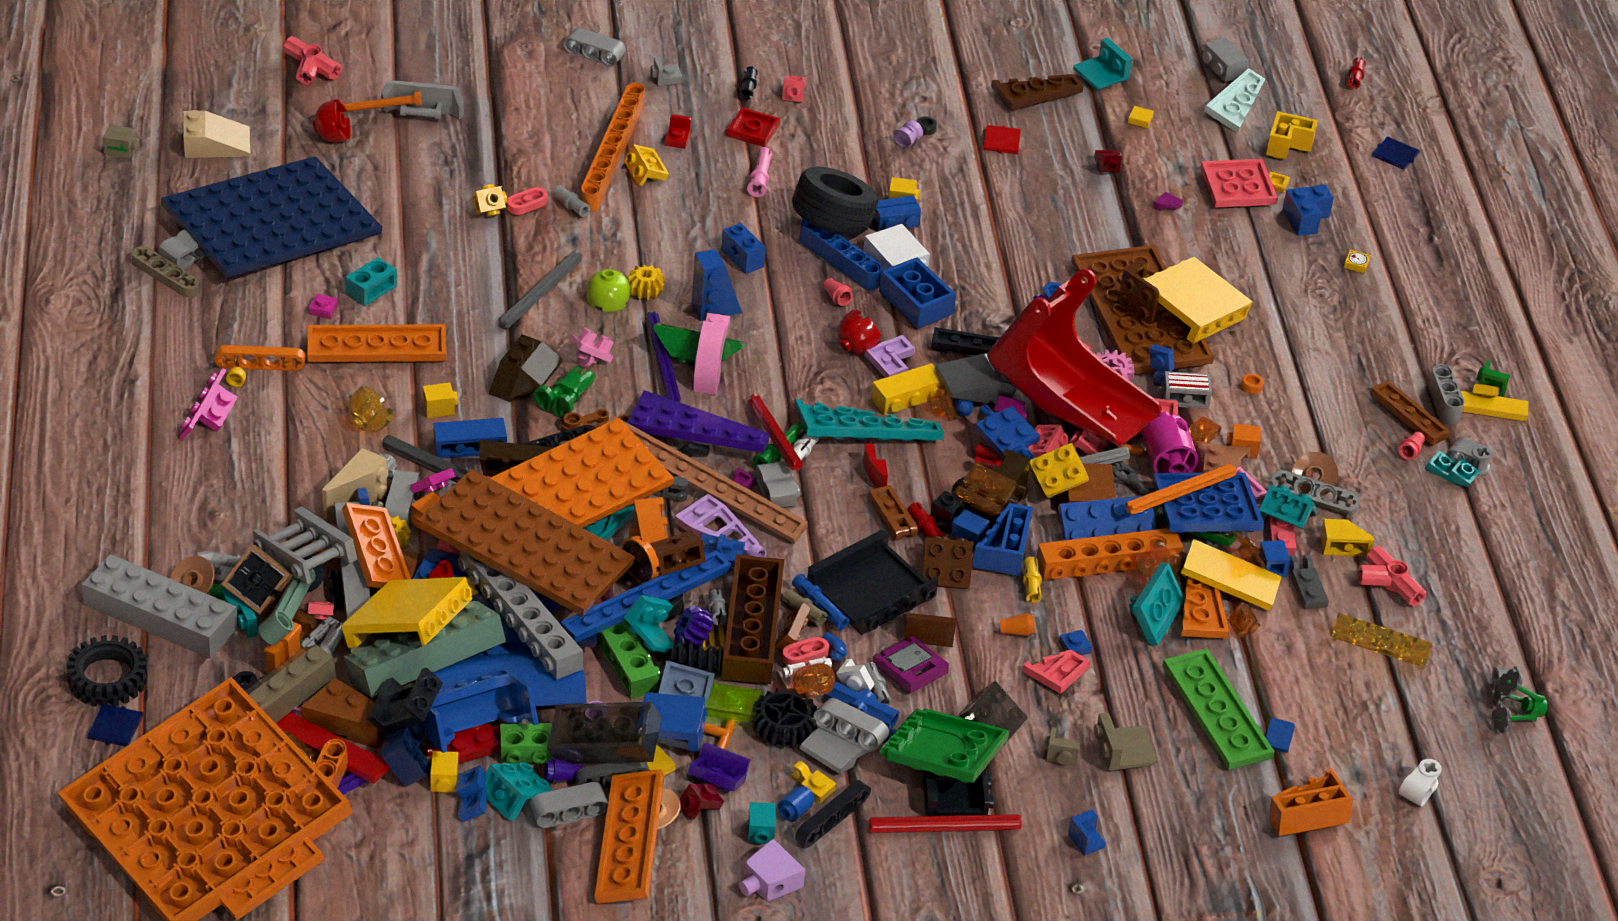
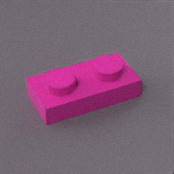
M450 468L411 484L410 487L413 494L419 491L427 494L449 485L447 480L456 476L453 469Z

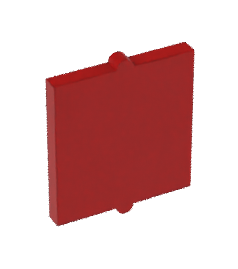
M987 125L984 150L999 152L1000 154H1018L1021 129Z

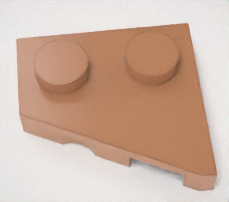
M1206 445L1203 473L1230 463L1238 468L1243 457H1250V446Z

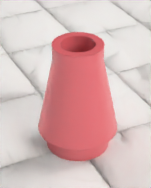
M832 278L824 282L823 288L836 305L845 306L850 303L853 294L849 286L839 283Z
M1414 432L1411 436L1403 439L1398 446L1400 456L1406 460L1416 459L1425 441L1424 435L1421 432Z

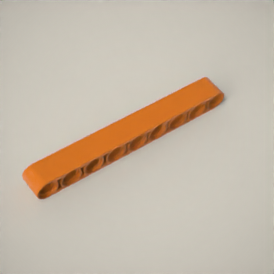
M631 83L626 86L581 186V200L590 206V212L599 209L644 108L645 88L642 84Z

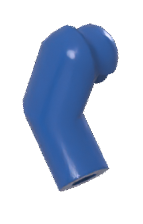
M827 632L823 639L827 640L829 647L833 649L830 657L836 662H841L842 658L847 655L846 645L842 640Z

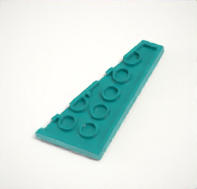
M795 399L794 407L807 436L812 438H821L822 436H830L835 439L855 437L859 440L877 438L884 441L890 440V438L903 441L922 439L926 442L943 439L944 431L939 422L909 418L907 421H903L893 414H887V418L874 416V411L844 406L830 409V407L824 406V403L816 402L815 406L803 404L801 399Z

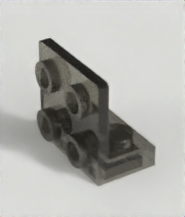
M996 681L980 690L957 715L960 718L1009 730L1008 740L1028 719L1027 715Z

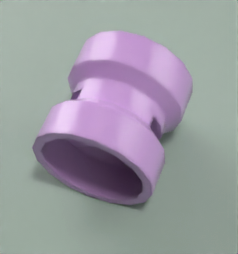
M909 120L894 133V139L900 147L909 148L914 144V141L922 137L923 129L918 122Z

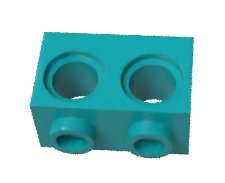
M377 257L345 277L346 294L363 306H366L397 287V269Z

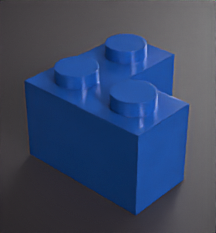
M1326 185L1286 190L1282 210L1297 236L1318 233L1320 220L1330 218L1334 197Z

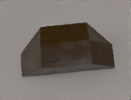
M522 334L500 360L489 395L511 402L516 400V397L533 393L539 386L546 384L561 365L562 358L552 345Z

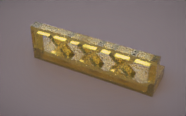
M1342 613L1337 615L1332 634L1334 639L1424 668L1433 647L1432 642Z

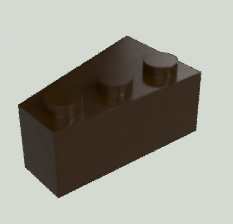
M480 440L479 460L483 475L493 477L554 447Z
M1005 449L1002 454L1003 461L1000 467L994 466L992 474L995 475L990 483L983 484L970 505V512L989 520L988 530L993 528L997 518L1009 503L1018 504L1020 500L1026 498L1029 491L1027 480L1031 459L1008 449Z

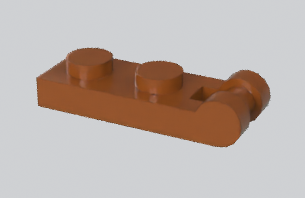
M891 485L869 490L868 497L889 528L894 541L900 540L906 535L911 537L918 534L916 523Z

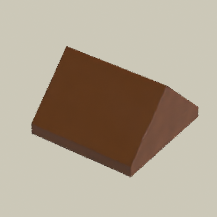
M906 613L904 640L907 641L908 637L914 636L926 645L953 647L956 618Z

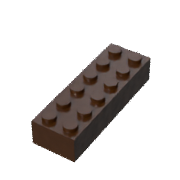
M736 554L721 679L771 684L784 559Z

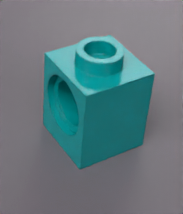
M750 802L748 843L767 844L775 839L776 803Z

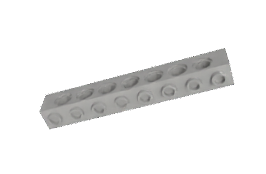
M459 550V557L457 559L459 568L468 574L473 585L479 587L483 596L489 599L494 605L498 614L501 613L506 619L507 625L517 632L519 639L528 645L533 656L539 658L547 672L550 671L557 680L583 670V650L529 587Z

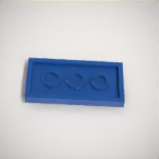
M1141 496L1063 503L1058 506L1063 540L1157 530L1154 510L1150 508L1134 515L1126 512V503Z

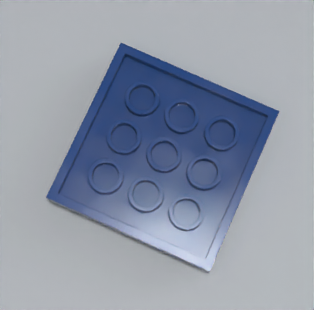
M1154 473L1153 484L1157 491L1203 473ZM1236 473L1235 477L1161 504L1169 532L1263 531L1264 521L1246 473Z

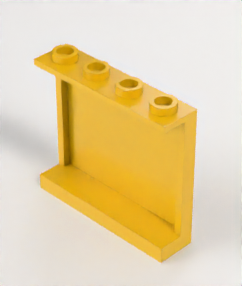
M1195 257L1186 261L1183 260L1179 264L1170 266L1161 272H1156L1148 278H1143L1158 288V302L1191 327L1186 339L1192 344L1244 320L1253 303Z
M466 577L390 580L341 625L348 648H357L372 633L418 631L422 646L426 645L472 600V592Z

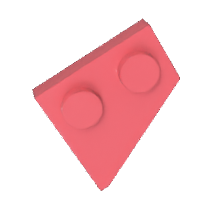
M1072 650L1060 652L1058 655L1043 657L1041 663L1031 665L1030 662H1026L1023 664L1022 672L1061 694L1090 668V660Z

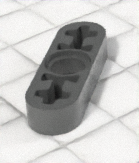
M636 758L583 767L576 772L575 780L577 785L597 782L601 785L602 789H607L611 787L612 777L607 776L612 773H618L617 775L650 770L646 760Z

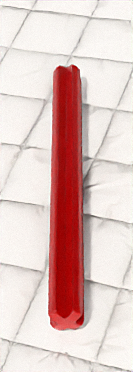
M752 394L750 396L751 399L748 400L749 406L765 431L769 433V437L790 470L800 471L803 462L761 397Z
M1021 815L871 817L869 819V831L871 833L1019 830L1022 826Z

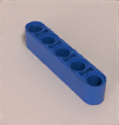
M805 219L801 221L800 242L861 287L867 290H875L880 286L882 266L879 262L841 235L821 229Z

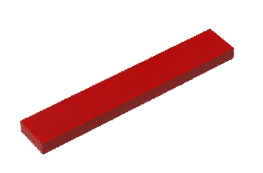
M291 712L276 722L277 726L296 745L318 756L327 741L332 739L342 740L346 744L348 755L346 770L373 784L391 769L384 759Z

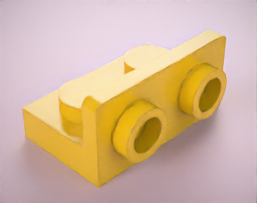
M633 144L630 151L626 154L624 162L638 186H643L647 178L666 181L669 173L655 149Z

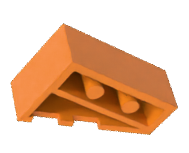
M663 497L634 500L633 527L629 528V537L640 536L642 541L646 540L649 543L668 538L665 526L668 525L667 517H662Z
M1331 768L1326 771L1324 776L1318 779L1312 777L1308 779L1307 784L1299 788L1295 785L1272 796L1269 822L1278 836L1350 823L1353 799Z

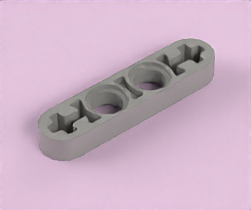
M1279 470L1272 476V485L1275 487L1278 485L1277 480H1281L1282 477L1286 478V483L1283 486L1291 489L1293 480L1296 481L1294 483V490H1291L1290 493L1297 496L1300 493L1298 491L1299 485L1308 484L1311 487V491L1305 495L1310 496L1315 505L1346 515L1354 514L1359 509V497L1352 491L1286 470ZM1323 491H1330L1333 494V498L1330 501H1324L1320 498V494ZM1337 495H1340V500L1337 505L1335 504L1337 501ZM1348 499L1353 500V504L1350 507L1345 506V502Z

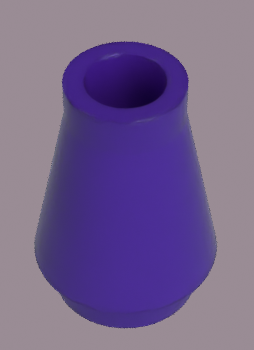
M556 758L546 760L544 778L546 781H550L551 784L575 780L576 772L583 768V765L573 764Z

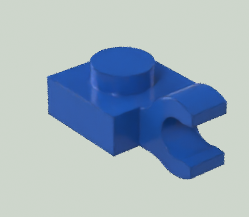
M1153 344L1149 348L1150 366L1156 369L1153 382L1155 385L1162 387L1165 371L1171 372L1174 369L1173 349Z

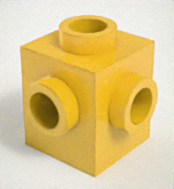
M494 184L481 186V190L471 194L476 215L487 213V217L500 214V210L506 208L507 196L505 191H502L501 186L494 187Z

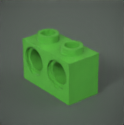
M531 723L500 724L501 764L520 762L542 764L546 763V760H552V723H539L538 725Z

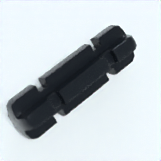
M330 570L328 572L330 603H334V611L337 609L342 610L344 608L341 572L339 570Z

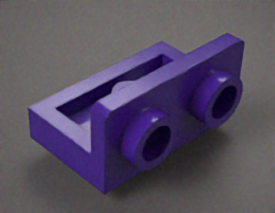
M704 743L699 758L690 764L687 774L695 776V779L698 781L716 784L721 790L735 791L745 783L750 759L712 744Z

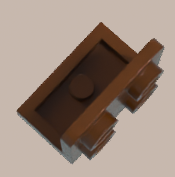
M1141 258L1129 264L1123 270L1117 303L1146 323L1151 324L1155 318L1159 290L1143 279L1146 275L1148 262Z
M940 536L926 537L922 577L927 581L937 577L938 587L968 589L971 584L974 542L963 538L950 540Z

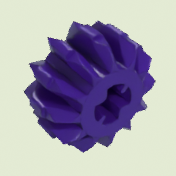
M691 605L688 609L685 608L683 614L679 615V619L675 623L676 628L673 631L675 640L678 642L683 640V644L686 647L692 641L693 647L696 649L699 643L703 644L704 640L708 639L709 633L712 632L711 626L714 622L712 615L698 606Z

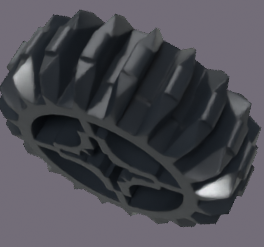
M776 688L774 693L767 691L765 696L760 695L758 701H755L753 711L751 712L752 727L756 731L757 737H763L764 743L770 741L773 747L779 744L783 749L786 745L794 748L796 743L801 745L817 730V721L814 719V713L818 709L814 705L813 699H807L806 693L799 695L797 689L794 692H790L787 688L784 691Z

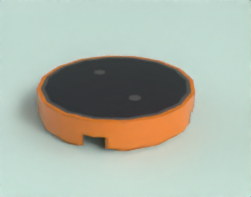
M632 536L622 543L621 549L635 556L634 564L628 569V572L636 581L643 584L658 577L659 572H657L656 568L659 567V560L649 542L646 540L642 541L640 536Z

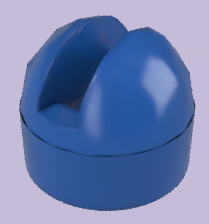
M955 400V409L959 415L968 416L972 413V401Z

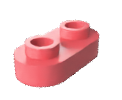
M534 187L514 194L507 200V209L514 215H522L541 208L547 204V191Z
M812 637L789 644L783 649L782 661L785 665L801 662L808 665L810 660L819 659L823 656L826 658L828 656L829 643L821 637Z

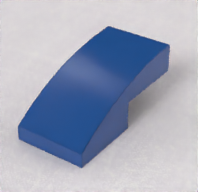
M479 765L458 774L455 791L461 798L458 816L463 822L485 814L486 782L484 770Z

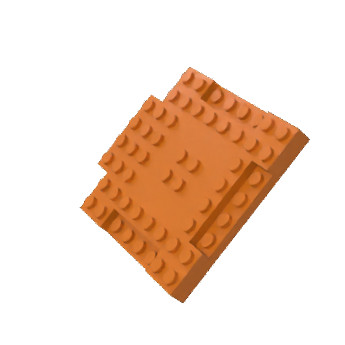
M232 677L57 792L62 805L121 867L164 921H198L221 904L236 921L325 860L323 853L312 841L353 814L349 800Z

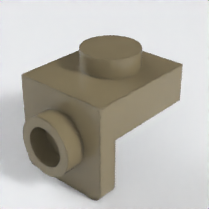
M1052 727L1051 735H1045L1043 750L1048 751L1046 761L1076 767L1080 742L1055 738L1057 728Z

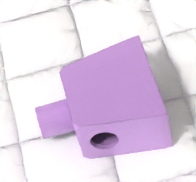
M773 839L746 861L744 880L739 882V888L745 896H749L756 891L763 899L771 901L804 887L805 869Z

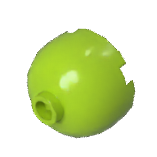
M600 270L594 273L587 283L586 300L593 308L598 306L604 312H614L626 307V302L630 301L629 281L622 273L616 270Z

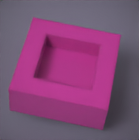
M316 294L309 306V314L331 319L338 306V298Z

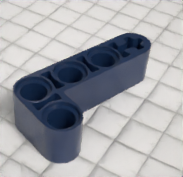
M422 723L388 733L381 751L384 760L406 786H410L431 774L430 763L419 749L425 732Z

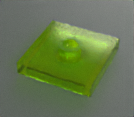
M713 683L706 705L707 716L752 723L756 715V711H753L756 708L754 703L762 695V690Z

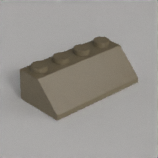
M318 645L303 648L245 690V692L276 723L336 678L334 657Z

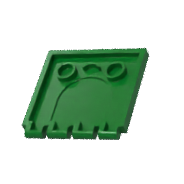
M926 708L923 710L915 709L880 749V754L883 757H887L888 761L907 765L915 770H926L938 776H948L956 778L961 782L974 783L1008 740L1009 730Z

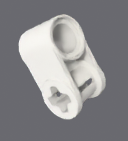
M1433 759L1422 760L1415 770L1403 781L1399 795L1421 807L1424 806L1438 787L1437 778L1442 770L1440 763Z

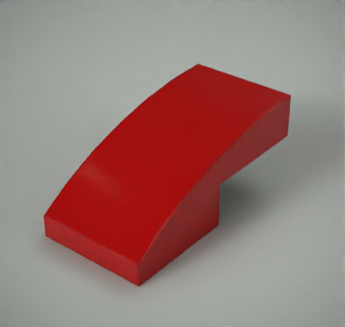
M865 444L863 464L869 479L876 488L887 486L888 471L886 459H876L874 444Z

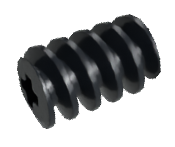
M680 640L677 646L673 644L670 661L685 666L688 665L692 668L698 667V669L703 671L708 668L710 673H715L717 670L720 676L723 649L722 646H719L717 651L713 652V647L709 644L707 650L704 651L702 643H699L697 649H694L692 641L685 648L683 640Z

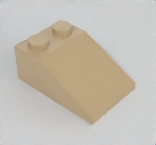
M183 111L185 158L250 157L249 126L208 111Z
M362 448L322 489L323 520L331 525L336 523L334 503L358 501V488L367 489L370 506L373 501L378 503V501L384 500L389 490L387 487V458Z

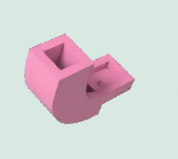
M708 313L706 321H703L696 356L693 392L712 395L717 393L720 382L723 347L730 324V316Z

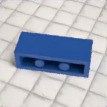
M504 418L433 423L435 453L437 457L442 459L479 456L480 440L507 442Z

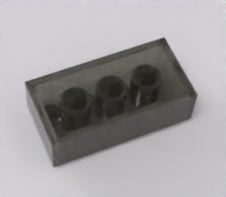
M652 701L556 704L547 750L553 758L573 764L653 762L662 717Z

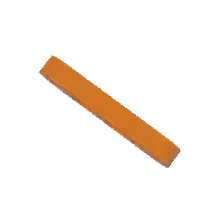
M222 345L215 351L214 362L221 368L230 369L241 367L242 369L298 371L304 367L306 356L303 350L299 348ZM251 355L254 359L245 360L242 356ZM275 356L277 360L269 361L266 357Z

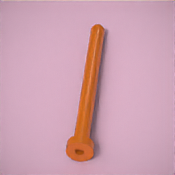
M414 91V95L344 104L347 109L345 112L413 103L416 106H422V95L420 91Z

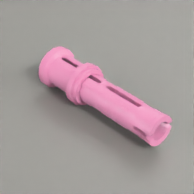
M767 147L759 150L755 170L750 174L747 191L754 197L763 196L767 190L766 184L769 181L767 172L772 156V151H769L770 149Z

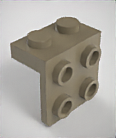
M1109 712L1099 713L1097 724L1094 725V735L1098 740L1102 756L1106 761L1109 771L1156 764L1157 757L1143 726L1114 728Z

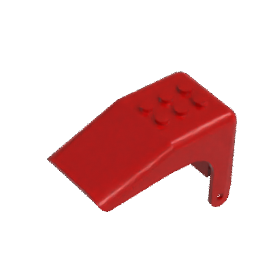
M1082 268L1069 281L1059 286L1047 300L1040 297L1033 299L989 350L987 355L988 361L1041 410L1118 446H1122L1142 432L1149 422L1157 418L1162 408L1157 400L1103 362L1080 340L1075 329V314L1097 283L1095 274L1088 268ZM1083 277L1088 279V283L1084 281Z

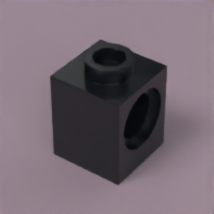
M947 491L938 496L932 502L930 513L935 520L937 528L949 534L952 531L950 529L951 522L955 516L958 517L963 512L965 501Z

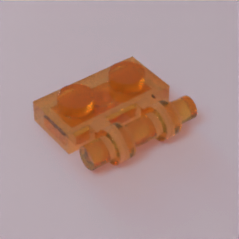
M975 462L963 480L964 485L969 488L965 489L958 486L955 494L962 497V500L967 503L972 502L981 506V510L998 514L1001 505L995 502L999 501L1005 504L1017 487V483ZM980 492L988 497L984 498L978 495L977 493Z

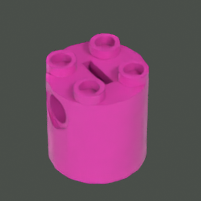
M1168 412L1158 414L1157 418L1149 422L1142 430L1154 472H1193L1199 458L1186 421L1179 416L1170 415Z

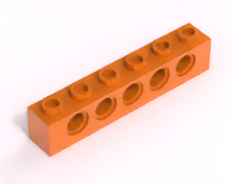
M1166 528L1038 543L1036 558L1038 559V566L1043 580L1152 568L1158 567L1160 563L1177 565L1180 564L1183 545L1176 532H1169V529Z

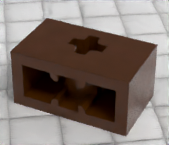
M692 531L650 543L658 557L659 567L656 569L661 576L706 562L703 541Z

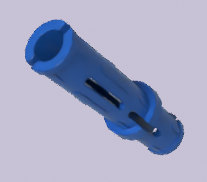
M799 574L793 579L792 586L804 598L812 600L813 605L826 612V618L837 630H843L847 627L850 621L849 618L822 594L819 586H814L804 574Z

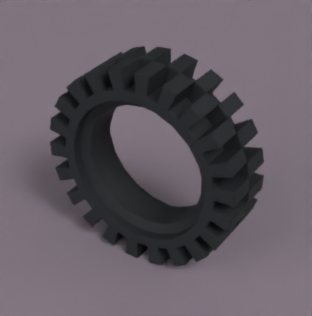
M107 635L101 636V641L97 642L96 637L90 638V645L84 641L81 643V649L76 646L73 649V654L70 653L69 661H67L66 665L68 685L71 693L74 692V696L77 699L81 697V701L85 704L90 699L91 706L97 707L98 702H102V708H108V702H113V706L116 707L119 706L120 699L126 704L130 702L129 696L135 699L138 697V691L142 693L144 685L147 684L145 653L143 654L141 647L137 648V643L134 641L128 643V638L123 637L118 642V636L112 635L111 641H107ZM104 659L123 661L131 669L125 678L112 683L93 682L84 675V671L90 664Z

